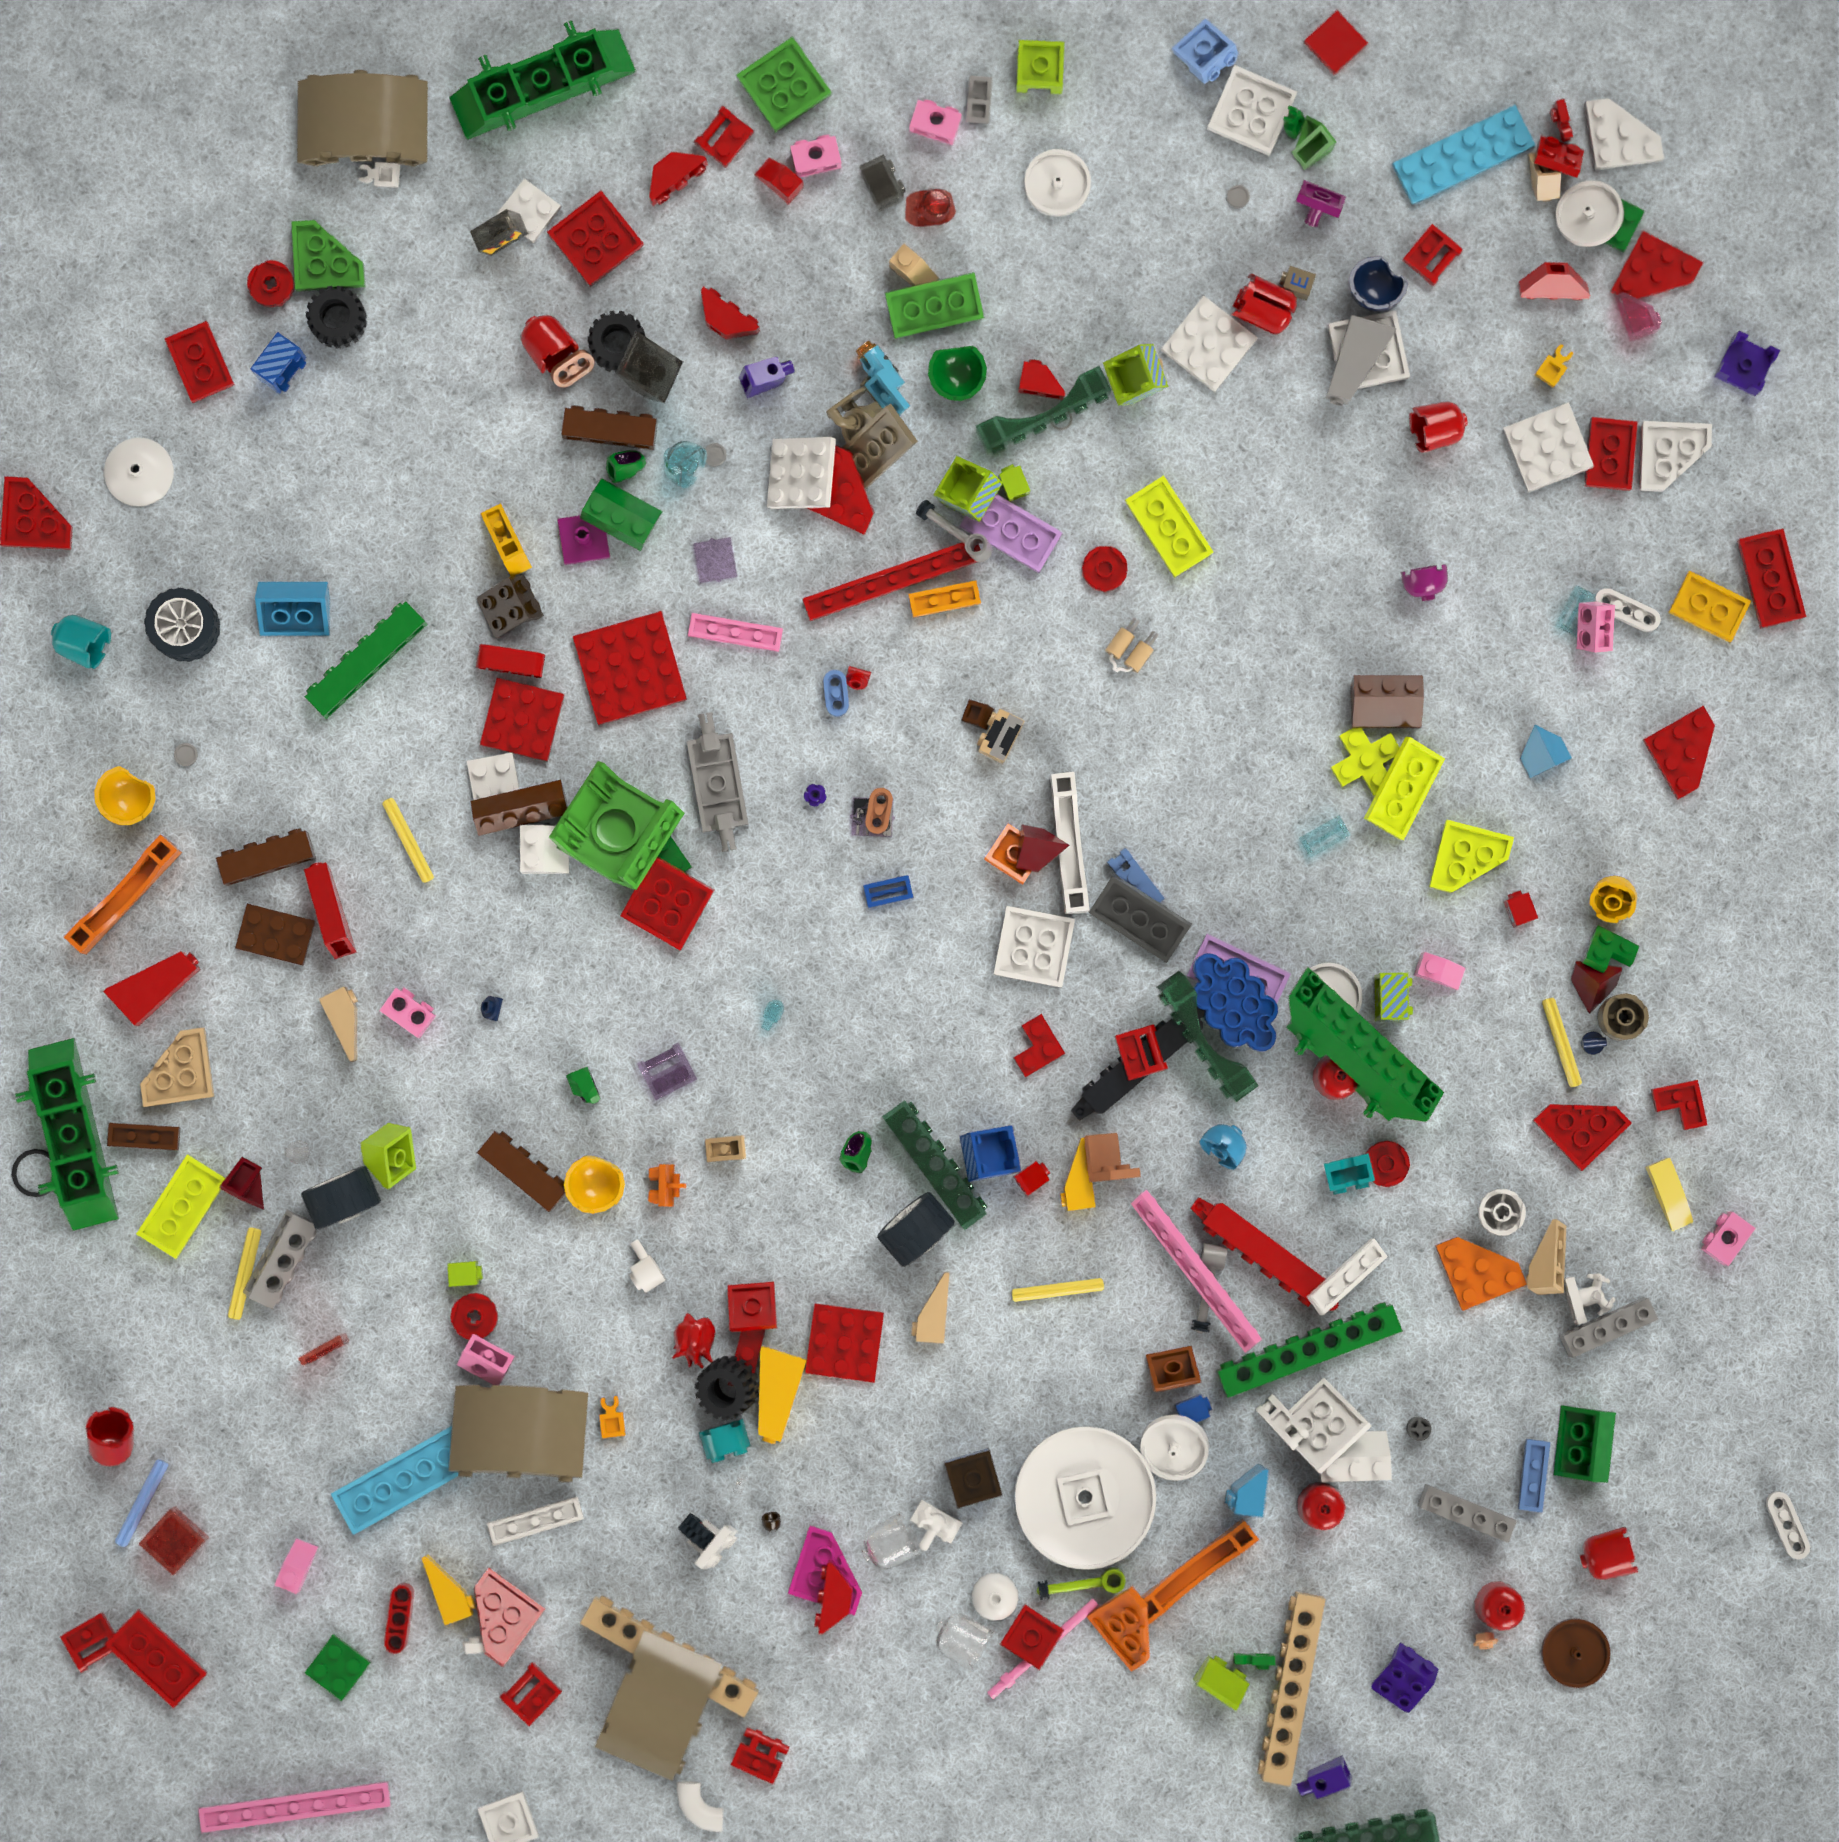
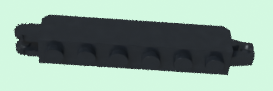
M1180 1005L1170 1013L1172 1018L1167 1023L1162 1020L1155 1026V1035L1164 1062L1203 1029L1201 1018L1204 1016L1205 1010L1198 1009L1195 1005L1191 1008L1189 1005L1184 1008ZM1146 1035L1141 1038V1042L1150 1067L1155 1065ZM1119 1056L1117 1058L1119 1063L1112 1068L1109 1065L1099 1073L1102 1078L1096 1083L1091 1080L1082 1088L1084 1091L1080 1095L1082 1098L1071 1109V1112L1079 1121L1093 1112L1103 1114L1147 1076L1128 1081L1121 1057Z

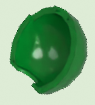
M975 346L936 350L929 361L928 376L931 386L940 396L948 400L963 401L972 398L981 390L986 380L987 366L984 356Z

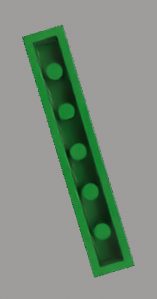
M407 602L397 604L391 610L392 615L386 620L384 618L381 619L374 626L375 631L369 636L367 634L364 635L357 642L358 647L352 652L350 650L347 651L340 658L342 661L336 667H330L323 674L324 679L319 683H313L306 690L308 694L304 697L324 718H329L427 625L426 621Z

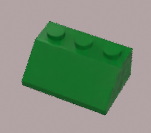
M601 478L583 507L580 519L641 551L663 511Z
M1561 1405L1553 1475L1590 1482L1608 1483L1616 1412Z

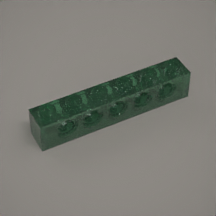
M904 1100L882 1117L963 1230H966L987 1214L985 1209L988 1207L980 1196L975 1198L971 1192L974 1187L968 1182V1179L966 1177L962 1179L957 1172L960 1168L954 1159L948 1160L944 1152L947 1150L939 1139L937 1141L933 1140L930 1135L933 1130L925 1120L922 1123L916 1116L919 1111L912 1102L907 1104ZM907 1119L913 1120L916 1124L915 1130L911 1133L905 1132L902 1128V1123ZM920 1138H925L929 1141V1149L925 1152H921L916 1148V1142ZM933 1157H939L943 1161V1167L938 1171L932 1170L929 1163ZM947 1176H953L957 1181L956 1187L952 1190L946 1189L943 1185V1181ZM961 1195H967L970 1198V1205L965 1209L960 1208L957 1204V1199Z
M1428 1809L1415 1810L1414 1815L1405 1816L1404 1813L1393 1814L1391 1819L1383 1821L1382 1818H1372L1367 1820V1824L1359 1825L1358 1822H1351L1345 1824V1828L1336 1829L1335 1826L1325 1827L1321 1829L1322 1832L1312 1834V1831H1303L1298 1833L1299 1837L1293 1838L1294 1842H1337L1341 1837H1347L1349 1842H1360L1361 1835L1368 1832L1372 1834L1370 1842H1440L1435 1815L1432 1811L1428 1812ZM1410 1824H1417V1832L1413 1835L1407 1834V1827ZM1388 1828L1395 1830V1834L1391 1839H1385L1383 1836L1384 1831Z

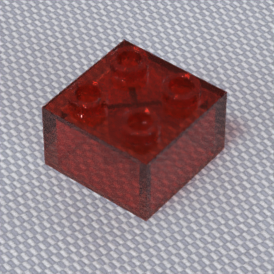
M174 1506L168 1510L138 1544L169 1573L175 1575L210 1537Z

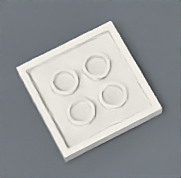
M1234 65L1207 130L1270 156L1284 125L1283 118L1288 115V106H1292L1297 92Z
M1203 296L1161 348V351L1212 391L1216 392L1258 337Z
M1396 310L1361 317L1396 328V331L1358 389L1409 379L1410 374ZM1349 320L1328 324L1335 363L1337 362Z
M1569 403L1504 427V432L1528 492L1594 467Z
M833 437L773 439L767 507L771 509L830 507L836 439Z
M1006 906L993 975L1062 988L1075 919Z
M1325 1378L1318 1382L1288 1410L1311 1434L1306 1440L1303 1438L1297 1444L1296 1450L1319 1474L1329 1467L1371 1427L1370 1423ZM1293 1428L1287 1434L1291 1437L1297 1432V1430Z

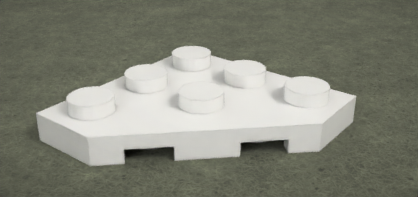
M1609 98L1585 102L1595 170L1663 161L1661 136Z
M1643 421L1641 423L1640 491L1663 492L1711 448L1712 424Z

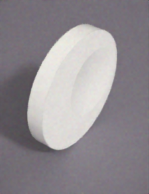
M1062 149L1048 150L1035 157L1028 166L1024 179L1025 193L1030 203L1038 211L1050 216H1065L1078 210L1085 203L1091 186L1090 173L1083 160L1076 154Z
M1584 181L1572 186L1562 195L1556 208V221L1562 235L1571 243L1584 247L1597 246L1612 238L1619 230L1624 216L1623 204L1618 193L1611 186L1600 181Z
M1322 963L1310 968L1342 999L1352 1006L1355 1011L1359 1012L1362 1004V989L1358 979L1349 969L1335 963Z
M1166 1415L1155 1419L1147 1426L1142 1435L1140 1452L1150 1470L1157 1476L1168 1480H1185L1196 1475L1204 1467L1208 1458L1209 1442L1206 1433L1195 1421L1180 1415Z

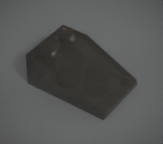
M634 331L616 374L632 390L646 399L665 403L683 361L638 331Z

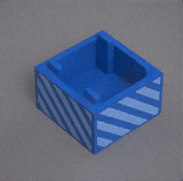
M277 332L250 370L257 379L280 394L282 391L286 392L289 389L290 385L288 382L299 368L303 369L306 366L305 359L307 357L300 347Z
M1012 1125L969 1132L959 1136L968 1182L1011 1175L1021 1171Z

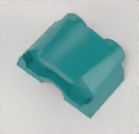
M1369 1153L1324 1163L1329 1189L1333 1191V1195L1347 1192L1346 1187L1354 1185L1356 1190L1369 1187L1368 1182L1375 1181Z
M743 1419L699 1432L706 1459H711L712 1463L724 1460V1455L733 1453L734 1456L747 1453V1447L751 1446Z

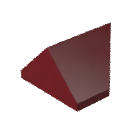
M1022 824L1016 868L1039 872L1070 845L1043 828Z
M1582 961L1575 962L1571 981L1589 1014L1616 988L1622 967L1608 965L1605 972L1601 973L1583 964Z
M241 1157L221 1183L219 1189L239 1200L264 1210L260 1174L262 1167Z

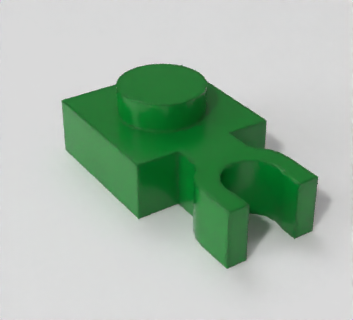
M1288 106V115L1283 118L1284 130L1289 138L1297 140L1305 118L1302 111Z
M1234 1653L1233 1663L1235 1665L1251 1664L1255 1665V1669L1268 1670L1269 1666H1275V1655L1273 1653Z

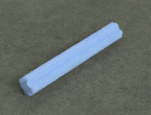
M158 1459L153 1465L115 1539L116 1544L122 1547L128 1545L168 1468V1464L165 1461Z

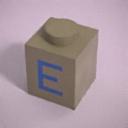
M1290 266L1288 272L1283 271L1279 285L1293 292L1297 298L1307 301L1316 274Z

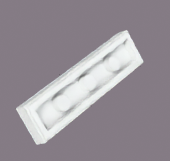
M1370 1239L1313 1290L1307 1298L1319 1315L1326 1314L1383 1262L1387 1255L1375 1239Z
M578 1496L489 1522L487 1526L492 1544L496 1546L583 1520L584 1516Z

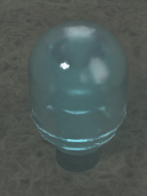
M771 1000L766 1005L762 1016L765 1018L761 1026L762 1029L770 1031L773 1023L777 1024L780 1021L785 1009L784 1004L780 1000Z

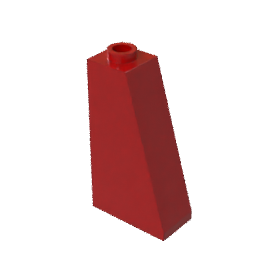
M326 862L314 863L309 868L304 869L324 944L334 959L356 953L357 951L331 869Z
M180 951L106 988L103 992L134 1026H140L201 970L197 966L199 961L191 952L186 954Z

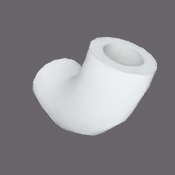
M692 1781L677 1782L679 1806L686 1818L701 1829L722 1832L723 1808L711 1807L704 1802L700 1791L701 1783Z

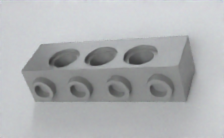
M288 1209L286 1210L243 1290V1293L248 1298L271 1309L281 1301L286 1283L292 1280L294 1268L297 1263L302 1261L308 1242H311L316 1235V1229L311 1220ZM297 1234V1240L289 1244V1238ZM286 1255L285 1262L278 1265V1259ZM275 1276L274 1283L266 1285L268 1278Z
M1642 1297L1562 1333L1559 1337L1568 1357L1574 1358L1658 1320V1317L1649 1298Z
M1425 1484L1417 1504L1422 1509L1508 1543L1517 1522L1513 1518Z

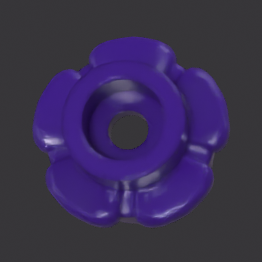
M811 784L806 788L807 791L804 792V799L806 802H809L810 806L817 807L820 803L823 804L826 801V790L822 785Z

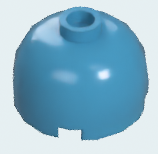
M1218 1124L1213 1126L1203 1134L1199 1141L1201 1148L1208 1155L1212 1152L1221 1159L1218 1162L1220 1165L1233 1170L1243 1161L1247 1149L1246 1141L1242 1136L1243 1132L1235 1125Z

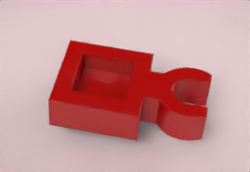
M1565 98L1556 100L1552 109H1550V116L1552 122H1556L1561 142L1564 143L1571 141L1573 132L1569 124L1570 117Z

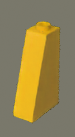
M762 1345L760 1350L758 1435L763 1436V1441L775 1444L776 1441L781 1442L807 1359Z

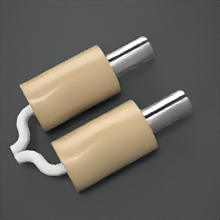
M1136 618L1131 620L1126 629L1121 627L1105 649L1110 654L1109 660L1113 664L1112 669L1117 673L1120 670L1124 672L1133 670L1138 673L1154 651L1151 646L1159 635L1152 631L1145 642H1138L1124 662L1128 669L1123 667L1117 668L1113 657L1119 660L1135 638L1132 633L1140 623L1139 620L1136 621Z

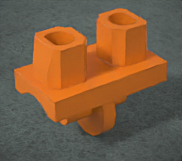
M659 1164V1167L649 1168V1179L659 1181V1190H650L648 1201L662 1207H674V1197L680 1196V1188H686V1183H680V1174H675V1164Z

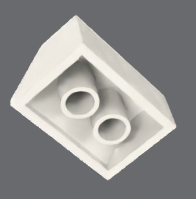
M1366 1431L1321 1474L1318 1473V1480L1320 1482L1392 1480L1391 1454L1387 1431Z

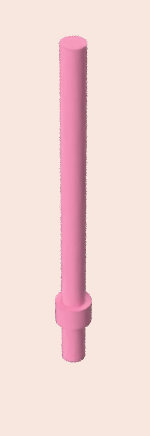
M1091 1599L1061 1626L1065 1631L1059 1641L1099 1606L1094 1599ZM1023 1660L1009 1673H1004L1000 1677L1001 1680L987 1693L994 1699L1005 1688H1010L1016 1683L1015 1680L1031 1665Z

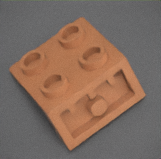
M1117 1133L1086 1135L1084 1137L1089 1182L1141 1177L1140 1168L1130 1169V1164L1121 1165Z

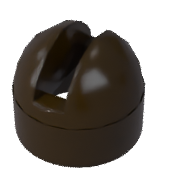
M768 1512L762 1516V1525L766 1531L771 1532L774 1529L777 1531L780 1528L781 1517L779 1513Z

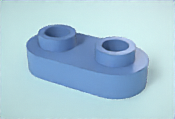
M831 670L826 673L823 679L826 709L830 715L840 717L846 714L849 709L847 681L841 671ZM834 678L838 679L840 682L839 685L836 687L832 686L830 683L831 680ZM839 701L842 707L835 709L833 703Z

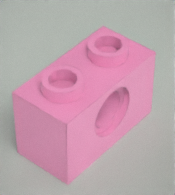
M918 100L909 131L953 145L962 114L958 113L959 111L953 107L946 106L942 108L936 106L937 104L931 100ZM940 117L942 123L934 125L930 122V119Z
M822 135L814 141L800 140L790 146L795 172L799 178L841 168V159L835 136ZM813 151H819L822 156L819 159H812L809 154Z
M1734 1212L1722 1213L1715 1223L1718 1226L1714 1232H1709L1702 1241L1704 1246L1701 1250L1723 1266L1731 1264L1756 1229ZM1725 1231H1728L1731 1235V1240L1727 1244L1721 1239Z
M473 1334L463 1350L457 1366L492 1385H500L515 1356Z

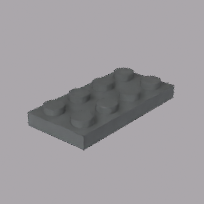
M1116 874L1112 875L1089 911L1091 915L1166 963L1192 925V923Z

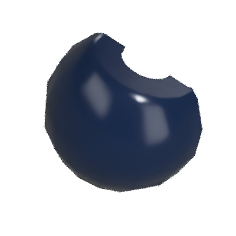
M1373 256L1359 261L1354 266L1349 277V288L1352 298L1359 306L1371 312H1382L1398 305L1406 295L1408 281L1402 275L1400 277L1396 276L1389 268V263L1382 256Z

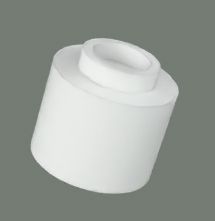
M635 1240L631 1243V1246L640 1261L630 1267L632 1273L629 1276L638 1290L643 1289L647 1293L666 1281L652 1256L647 1255L639 1240Z

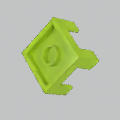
M1019 40L1016 92L1028 93V88L1051 89L1050 94H1062L1065 42Z

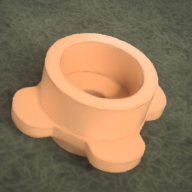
M1492 1632L1479 1633L1475 1635L1476 1641L1473 1645L1479 1646L1480 1650L1494 1648V1644H1497L1498 1639H1495Z

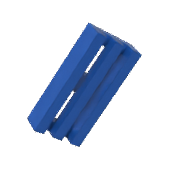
M909 875L863 885L868 908L914 898ZM903 881L906 883L905 886L874 893L869 892V889ZM905 890L908 892L906 895L875 902L871 901V898Z

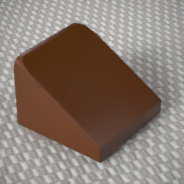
M969 699L961 721L987 730L989 726L987 723L995 709L987 704Z

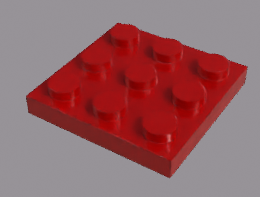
M602 190L547 231V234L589 287L644 246L642 240Z
M496 678L480 745L548 762L565 694Z
M657 856L637 890H634L620 916L681 951L715 889Z
M815 1303L805 1373L875 1383L884 1312Z

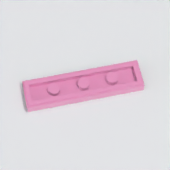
M692 613L688 636L779 652L783 628Z

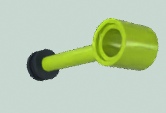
M1110 1567L1099 1578L1048 1585L1047 1580H1045V1583L1038 1581L1036 1590L1037 1594L1040 1595V1600H1043L1045 1597L1050 1599L1049 1594L1103 1587V1589L1110 1593H1118L1125 1587L1126 1580L1124 1573L1119 1568ZM1111 1574L1118 1575L1120 1577L1119 1584L1110 1586L1107 1583L1108 1576Z

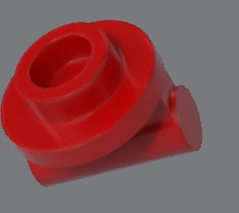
M849 666L846 675L847 685L856 690L866 688L871 672Z

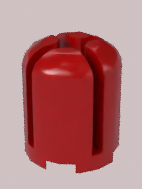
M1250 273L1247 278L1251 280L1243 289L1240 288L1233 304L1236 311L1231 315L1271 334H1279L1287 328L1292 320L1291 313H1295L1297 307L1296 296L1293 292Z

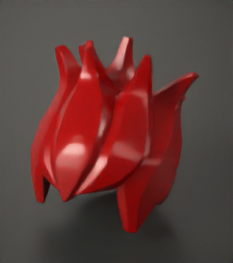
M686 1313L683 1322L679 1323L674 1330L675 1346L673 1349H676V1352L672 1359L685 1356L689 1367L694 1363V1365L697 1364L702 1369L704 1368L701 1361L702 1356L710 1363L713 1362L710 1351L716 1332L712 1321L708 1317L696 1320L689 1313Z

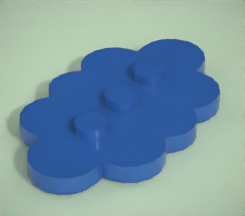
M1211 953L1202 954L1197 957L1193 964V974L1198 982L1192 988L1191 1000L1198 1009L1205 1010L1204 1020L1206 1024L1211 1028L1219 1029L1220 1038L1227 1046L1240 1047L1246 1043L1252 1050L1258 1052L1271 1049L1276 1041V1032L1270 1023L1277 1017L1278 1005L1271 996L1264 995L1265 986L1263 981L1258 977L1250 976L1249 967L1242 959L1230 958L1223 962L1217 955Z

